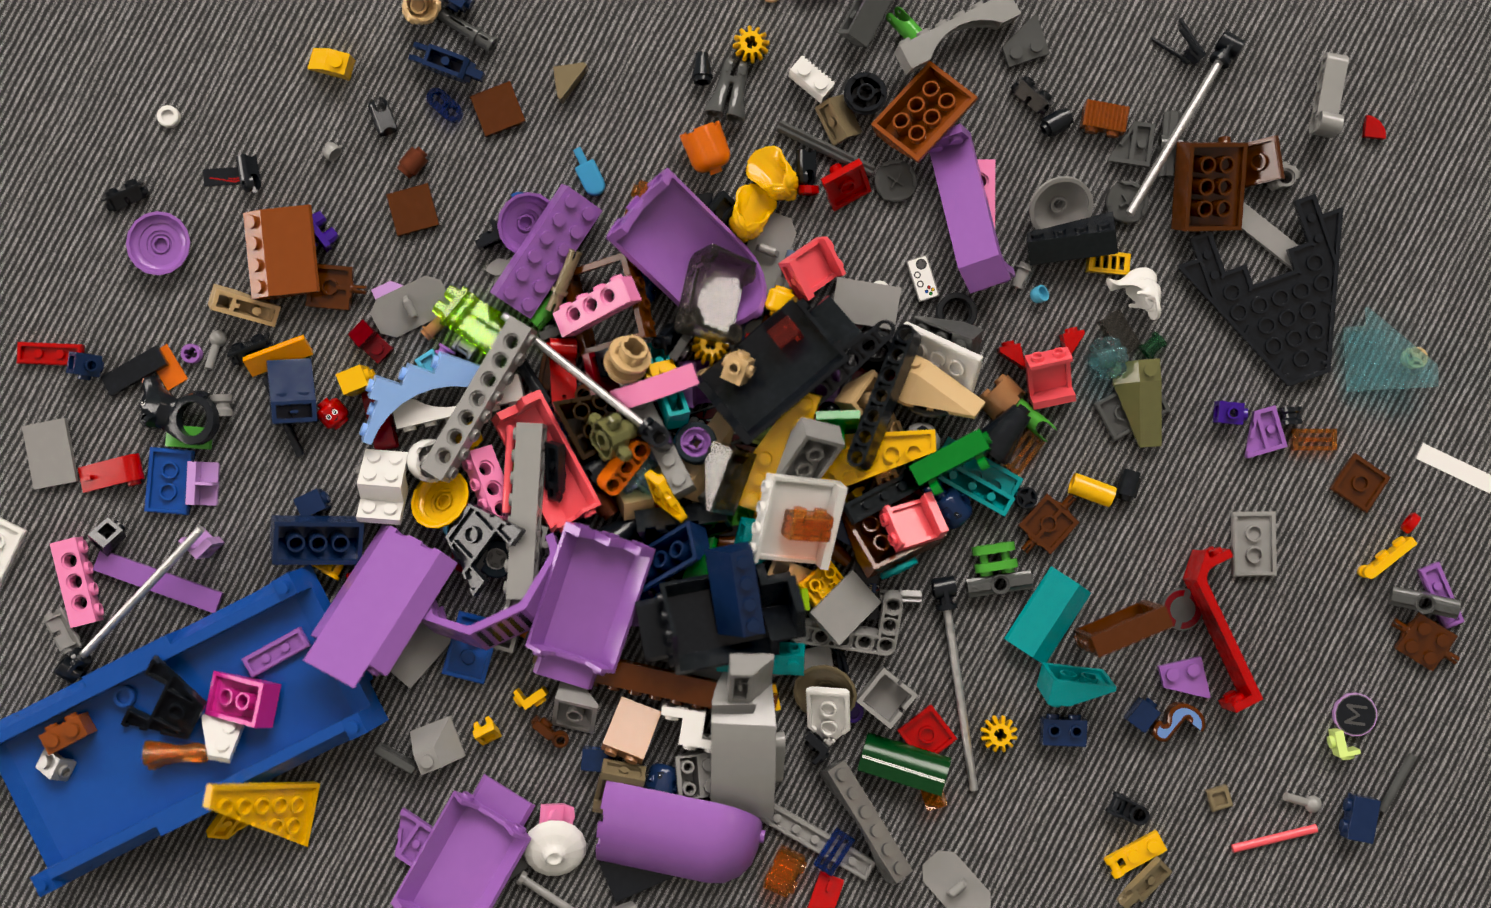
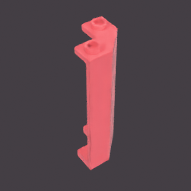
M540 389L521 397L515 405L501 410L493 416L491 421L505 446L507 425L516 427L517 422L548 425L547 442L554 441L565 444V493L561 502L548 499V490L545 489L544 476L542 516L551 533L559 531L561 534L566 521L575 523L583 517L587 519L597 513L596 509L601 505V502Z

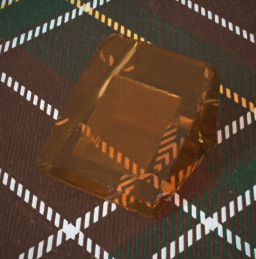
M920 790L927 812L948 806L944 791L941 796Z

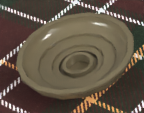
M829 665L812 666L804 670V676H798L795 680L793 689L795 701L806 714V688L811 686L845 688L850 691V712L855 707L857 699L855 684L845 672L837 667Z

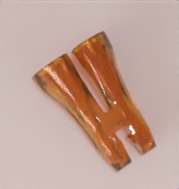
M146 740L143 746V765L148 766V770L160 769L163 766L174 763H206L209 761L206 745L201 743L174 745Z

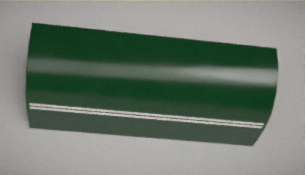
M868 732L857 770L941 796L951 758Z

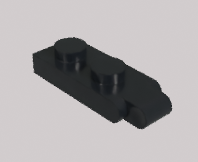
M548 441L545 442V489L548 490V499L561 502L565 493V444Z

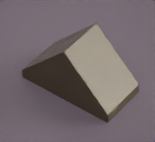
M584 62L553 67L557 97L562 104L588 72V66Z

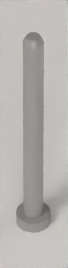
M525 870L522 871L515 882L519 886L521 884L525 885L558 908H574L527 876L528 872Z

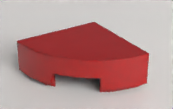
M1366 115L1364 117L1362 138L1385 140L1386 131L1383 124L1377 118Z

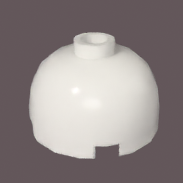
M422 439L413 444L407 454V466L411 474L415 478L428 483L440 481L420 468L436 442L435 439ZM450 452L445 455L446 463L451 459Z

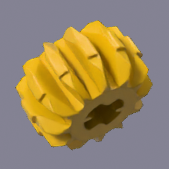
M749 25L748 32L741 28L739 30L740 35L734 36L736 43L733 44V49H738L736 52L737 57L743 55L742 61L746 62L747 58H750V62L753 64L755 63V57L761 61L763 60L762 54L768 53L766 47L769 46V40H764L767 37L766 32L759 34V27L752 31V27ZM750 41H754L755 47L748 48L747 42L750 44Z
M710 328L707 329V334L700 331L699 337H694L692 351L696 352L694 357L695 359L702 358V365L709 361V365L712 366L714 360L717 362L728 353L726 350L729 348V344L725 342L726 336L719 337V330H716L715 334L712 333Z
M993 715L992 723L987 719L985 720L988 728L981 727V731L987 733L981 736V740H988L985 746L989 748L993 745L992 750L994 752L998 751L999 746L1002 752H1005V745L1007 744L1012 748L1013 744L1010 740H1017L1018 737L1012 734L1017 731V728L1011 727L1013 724L1011 719L1005 722L1006 718L1004 715H1001L999 721ZM998 729H1001L1004 733L1002 737L999 735L1000 738H997L994 734L996 730L999 732Z

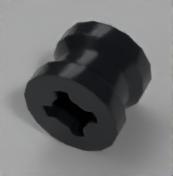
M1302 406L1280 408V413L1282 414L1281 425L1303 424V419L1300 418Z
M1029 487L1019 488L1014 495V502L1020 508H1032L1038 500L1036 491Z

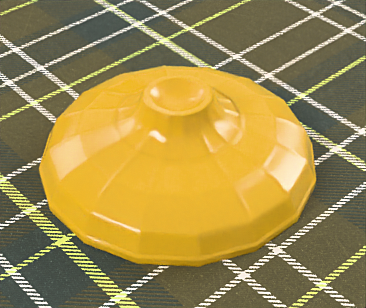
M458 472L455 479L451 480L450 483L441 480L434 483L422 480L419 482L411 500L412 514L418 523L427 528H442L452 524L460 517L467 507L469 499L468 483L463 475Z

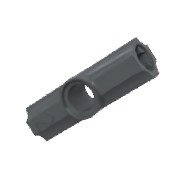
M1165 111L1163 113L1162 131L1157 144V153L1159 155L1183 113L1179 111ZM1180 136L1177 142H1183V136ZM1176 145L1157 177L1174 179Z
M1031 570L965 579L968 598L1033 589ZM998 578L1004 580V587L1000 590H997L994 586V582Z
M1392 586L1388 602L1389 605L1417 610L1423 614L1430 613L1457 619L1461 608V600L1398 586ZM1422 598L1430 599L1429 605L1425 607L1419 606V601Z

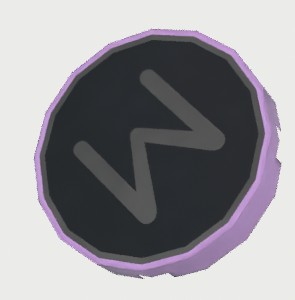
M1356 692L1347 693L1334 703L1332 719L1337 728L1343 730L1345 734L1362 736L1370 732L1375 726L1377 709L1373 701L1367 696Z

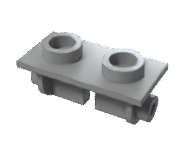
M62 607L54 613L51 612L44 616V623L50 634L55 632L60 634L53 638L60 652L62 651L65 655L74 648L81 646L80 636L73 628H70L67 613L63 611Z

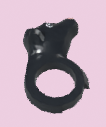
M148 376L143 378V396L139 406L142 414L140 423L144 427L163 429L177 440L188 445L199 446L213 439L219 430L220 424L217 407L208 398L210 393L195 390L180 398H175L162 385L159 377ZM199 403L206 411L207 422L202 432L192 436L185 431L182 417L189 405Z

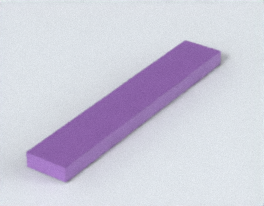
M99 551L93 568L94 571L139 587L157 570L110 552L109 556H106L101 551ZM167 572L150 590L211 613L218 611L224 595L223 592Z

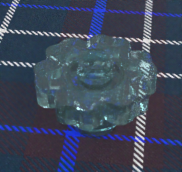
M1111 335L1095 339L1090 345L1092 353L1088 356L1089 367L1096 370L1097 377L1104 380L1121 377L1127 370L1125 363L1129 360L1126 347L1121 346L1120 339L1114 338Z
M648 457L623 488L622 491L626 495L636 488L642 493L651 494L644 474L655 463L652 458Z

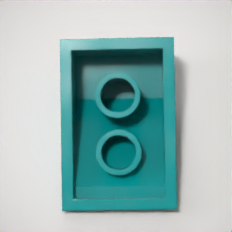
M1045 662L1041 664L1037 687L1047 704L1056 708L1082 703L1115 692L1117 688L1104 669Z

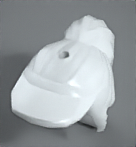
M1147 267L1133 269L1120 280L1106 278L1110 291L1125 288L1128 297L1135 301V304H1129V308L1146 310L1152 320L1160 318L1161 288L1157 283V275L1152 269Z

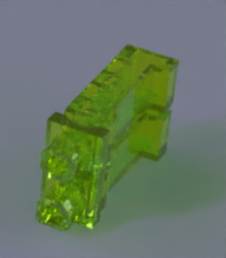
M450 285L444 293V297L451 301L450 304L447 305L439 299L433 306L432 312L440 317V324L443 326L447 325L451 330L487 355L506 323L501 319L503 313L480 300L475 294L468 292L469 289L465 286L460 290Z

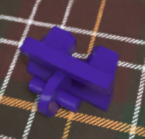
M321 211L312 214L314 236L324 250L329 252L332 250L331 245L339 239V235L333 227L324 233L321 232L319 227L325 224L327 220Z

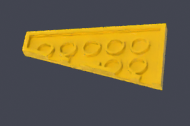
M307 781L207 784L203 807L308 847L320 783Z

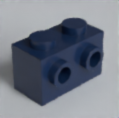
M1046 713V716H1040L1039 742L1042 745L1086 747L1087 720L1081 718L1080 714H1068V717H1060L1058 713Z
M1348 792L1347 798L1343 802L1344 817L1339 823L1340 835L1349 840L1373 844L1381 801L1374 797Z

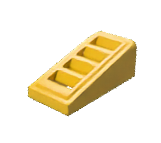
M1118 252V254L1099 256V267H1095L1096 257H1089L1086 260V273L1126 275L1130 272L1131 254ZM1104 257H1107V268H1103ZM1112 257L1116 258L1115 269H1111ZM1120 258H1124L1123 270H1119Z

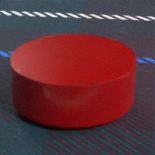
M798 185L797 193L798 195L815 196L819 194V186Z
M1415 512L1411 513L1403 521L1400 529L1409 534L1418 525L1421 517Z

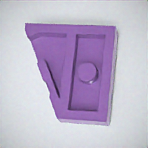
M1200 656L1157 666L1163 688L1211 698Z
M404 807L400 811L401 818L397 834L398 842L395 857L411 867L433 826Z

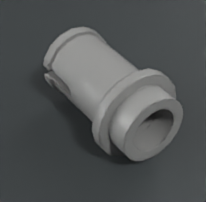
M1020 261V264L1016 265L1017 271L1010 286L1023 290L1029 273H1032L1033 270H1031L1032 265L1030 266V264Z

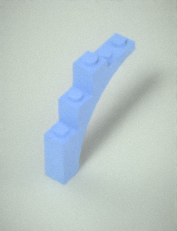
M439 351L438 355H434L430 367L433 368L432 371L407 363L406 367L402 366L398 375V379L401 380L400 383L374 375L373 379L368 380L365 389L368 392V397L375 401L374 403L370 402L366 413L369 415L367 423L363 422L360 428L359 435L362 436V442L371 445L379 428L388 416L401 404L414 396L437 388L449 386L468 387L480 364Z

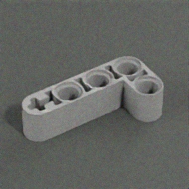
M1325 52L1322 57L1309 125V134L1333 138L1342 130L1344 115L1339 114L1349 62L1347 55Z

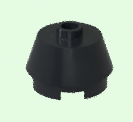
M870 72L857 73L845 85V102L857 114H874L886 102L887 89L885 83L876 74Z

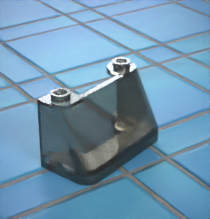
M714 243L695 252L688 264L674 325L675 331L684 335L723 344H738L743 336L741 326L735 323L743 287L754 281L757 263Z

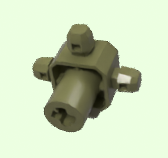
M598 413L590 414L588 422L592 427L590 440L599 452L601 460L607 461L616 456L624 462L631 460L633 454L628 446L630 440L639 437L636 434L639 427L627 418L622 420L618 413H613L605 418Z

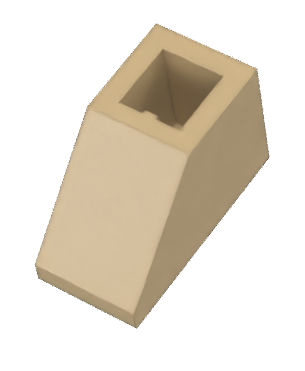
M772 560L767 576L790 571L791 576L795 575L798 584L813 570L793 562Z

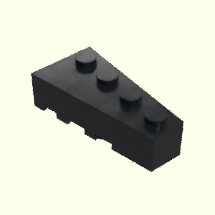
M1113 211L1028 232L1027 246L1030 266L1118 254Z
M724 499L713 500L708 507L703 506L705 501L702 504L700 502L681 504L688 517L682 523L661 507L634 511L637 532L646 545H649L687 521L705 527L708 538L732 532L733 527L730 511Z

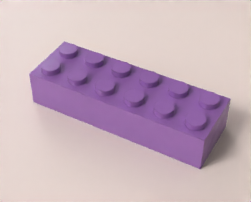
M561 184L496 281L490 293L531 319L558 279L569 248L574 249L576 252L603 210L569 186Z

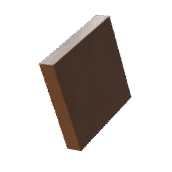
M510 81L470 96L486 138L526 123Z
M1274 135L1247 142L1245 188L1285 179L1279 136Z
M428 183L386 194L398 237L440 226Z
M1353 453L1329 489L1362 512L1367 513L1391 477L1356 453Z

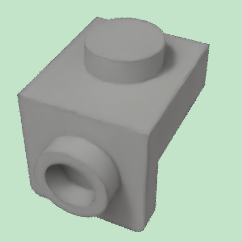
M44 748L35 767L50 780L68 781L77 762L73 759H65L57 752L48 755Z

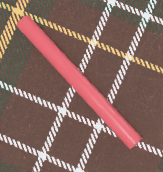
M507 425L502 513H511V506H509V495L512 493L510 474L513 471L511 454L515 440H513V429L515 426Z
M1316 824L1231 844L1233 853L1318 833V828Z

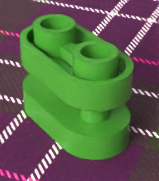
M1014 541L971 547L972 555L979 556L980 563L974 564L975 573H980V577L991 576L993 571L1001 570L1002 574L1015 572L1014 568L1018 567L1017 558H1010L1009 551L1016 550ZM1001 552L1002 560L989 562L988 554Z

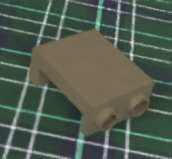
M604 758L594 795L592 811L600 814L603 813V809L600 808L606 780L643 787L647 766L632 765L627 762Z

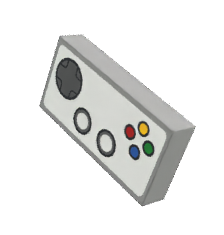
M927 255L906 261L918 303L940 296Z

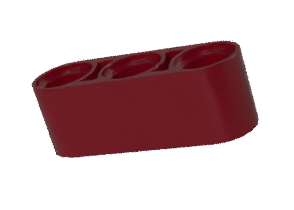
M367 391L362 392L365 413H367L370 402L374 403L375 401L368 397ZM392 413L379 428L373 440L375 450H390L399 447Z

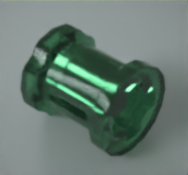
M1155 331L1151 334V338L1138 346L1142 354L1148 359H1153L1154 355L1162 347L1165 348L1167 346L1164 338Z

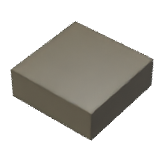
M1226 784L1205 790L1212 812L1233 806Z

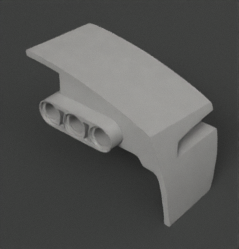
M722 672L712 699L710 802L735 807L749 812L756 817L773 818L775 783L783 782L786 740L784 731L776 732L772 682L767 689L751 702H728V672Z

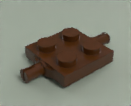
M317 264L320 292L306 294V306L350 311L354 293L366 295L367 291L365 290H367V286L354 284L353 267Z
M1046 493L1018 524L1029 538L1021 549L1028 554L1035 545H1038L1049 554H1052L1079 524V521L1071 515L1068 509L1077 499L1069 493L1061 503Z
M1418 612L1407 625L1397 618L1391 623L1392 627L1401 631L1400 638L1394 645V648L1432 672L1444 658L1454 665L1458 663L1457 661H1459L1460 657L1450 652V647L1458 636L1424 614Z

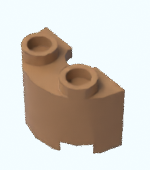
M1001 374L994 381L996 386L991 391L987 388L979 396V398L985 401V406L982 410L992 420L1013 404H1016L1026 393L1008 374L1006 376Z

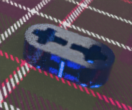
M435 87L428 91L427 102L448 122L457 123L463 118L462 108L442 89ZM434 94L437 96L441 94L440 98L444 102L442 105L438 101L433 103L434 99L432 96ZM449 106L453 110L457 108L456 112L458 115L456 117L453 115L448 117L450 113L446 107Z

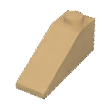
M217 284L213 285L208 301L210 310L275 327L281 309L279 305L265 300H254L249 294Z

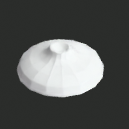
M549 820L537 824L528 831L527 834L532 839L523 853L526 863L536 872L546 876H560L570 873L581 864L586 855L587 843L583 833L576 826L565 821Z

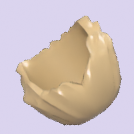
M403 0L402 14L412 24H430L434 22L441 11L442 2L441 0Z

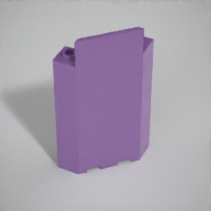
M565 522L525 647L533 651L534 655L538 656L533 669L534 673L592 690L597 674L604 676L605 673H615L636 611L635 602L640 599L656 549L636 540L622 539L619 535L604 530L600 532L591 529L588 525Z
M382 524L312 632L311 636L316 638V641L303 661L352 688H355L365 670L376 677L379 674L387 676L458 563L436 548L431 549L424 545L422 541L410 535H403L397 528Z
M485 774L473 794L467 791L461 793L454 790L391 902L394 908H493L532 839L526 833L524 825L535 805Z

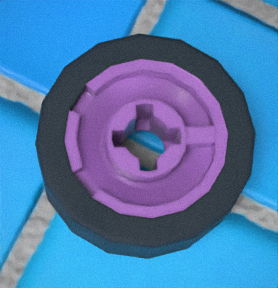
M691 422L684 425L678 431L675 446L680 457L685 462L692 465H702L709 462L715 456L718 449V440L714 431L708 425L702 422ZM695 440H699L701 442L698 445V448L693 446V442Z

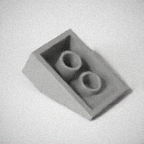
M801 417L789 435L776 474L821 479L845 446L840 427Z

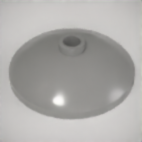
M1060 176L1043 183L1032 196L1029 205L1031 223L1035 229H1044L1091 217L1093 197L1089 188L1077 178ZM1056 200H1060L1057 205H1054Z

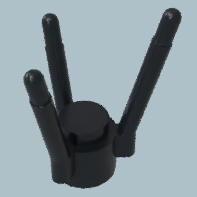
M1182 18L1179 19L1182 25L1179 28V32L1189 44L1183 51L1186 54L1185 56L1158 39L1151 38L1152 42L1181 59L1185 65L1190 62L1194 66L1206 55V52L1197 42Z

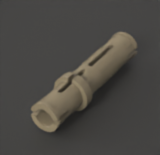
M569 248L557 282L551 288L553 292L545 307L546 310L550 312L552 310L553 313L559 310L564 296L567 297L568 295L567 289L583 253L576 251L574 256L575 250Z

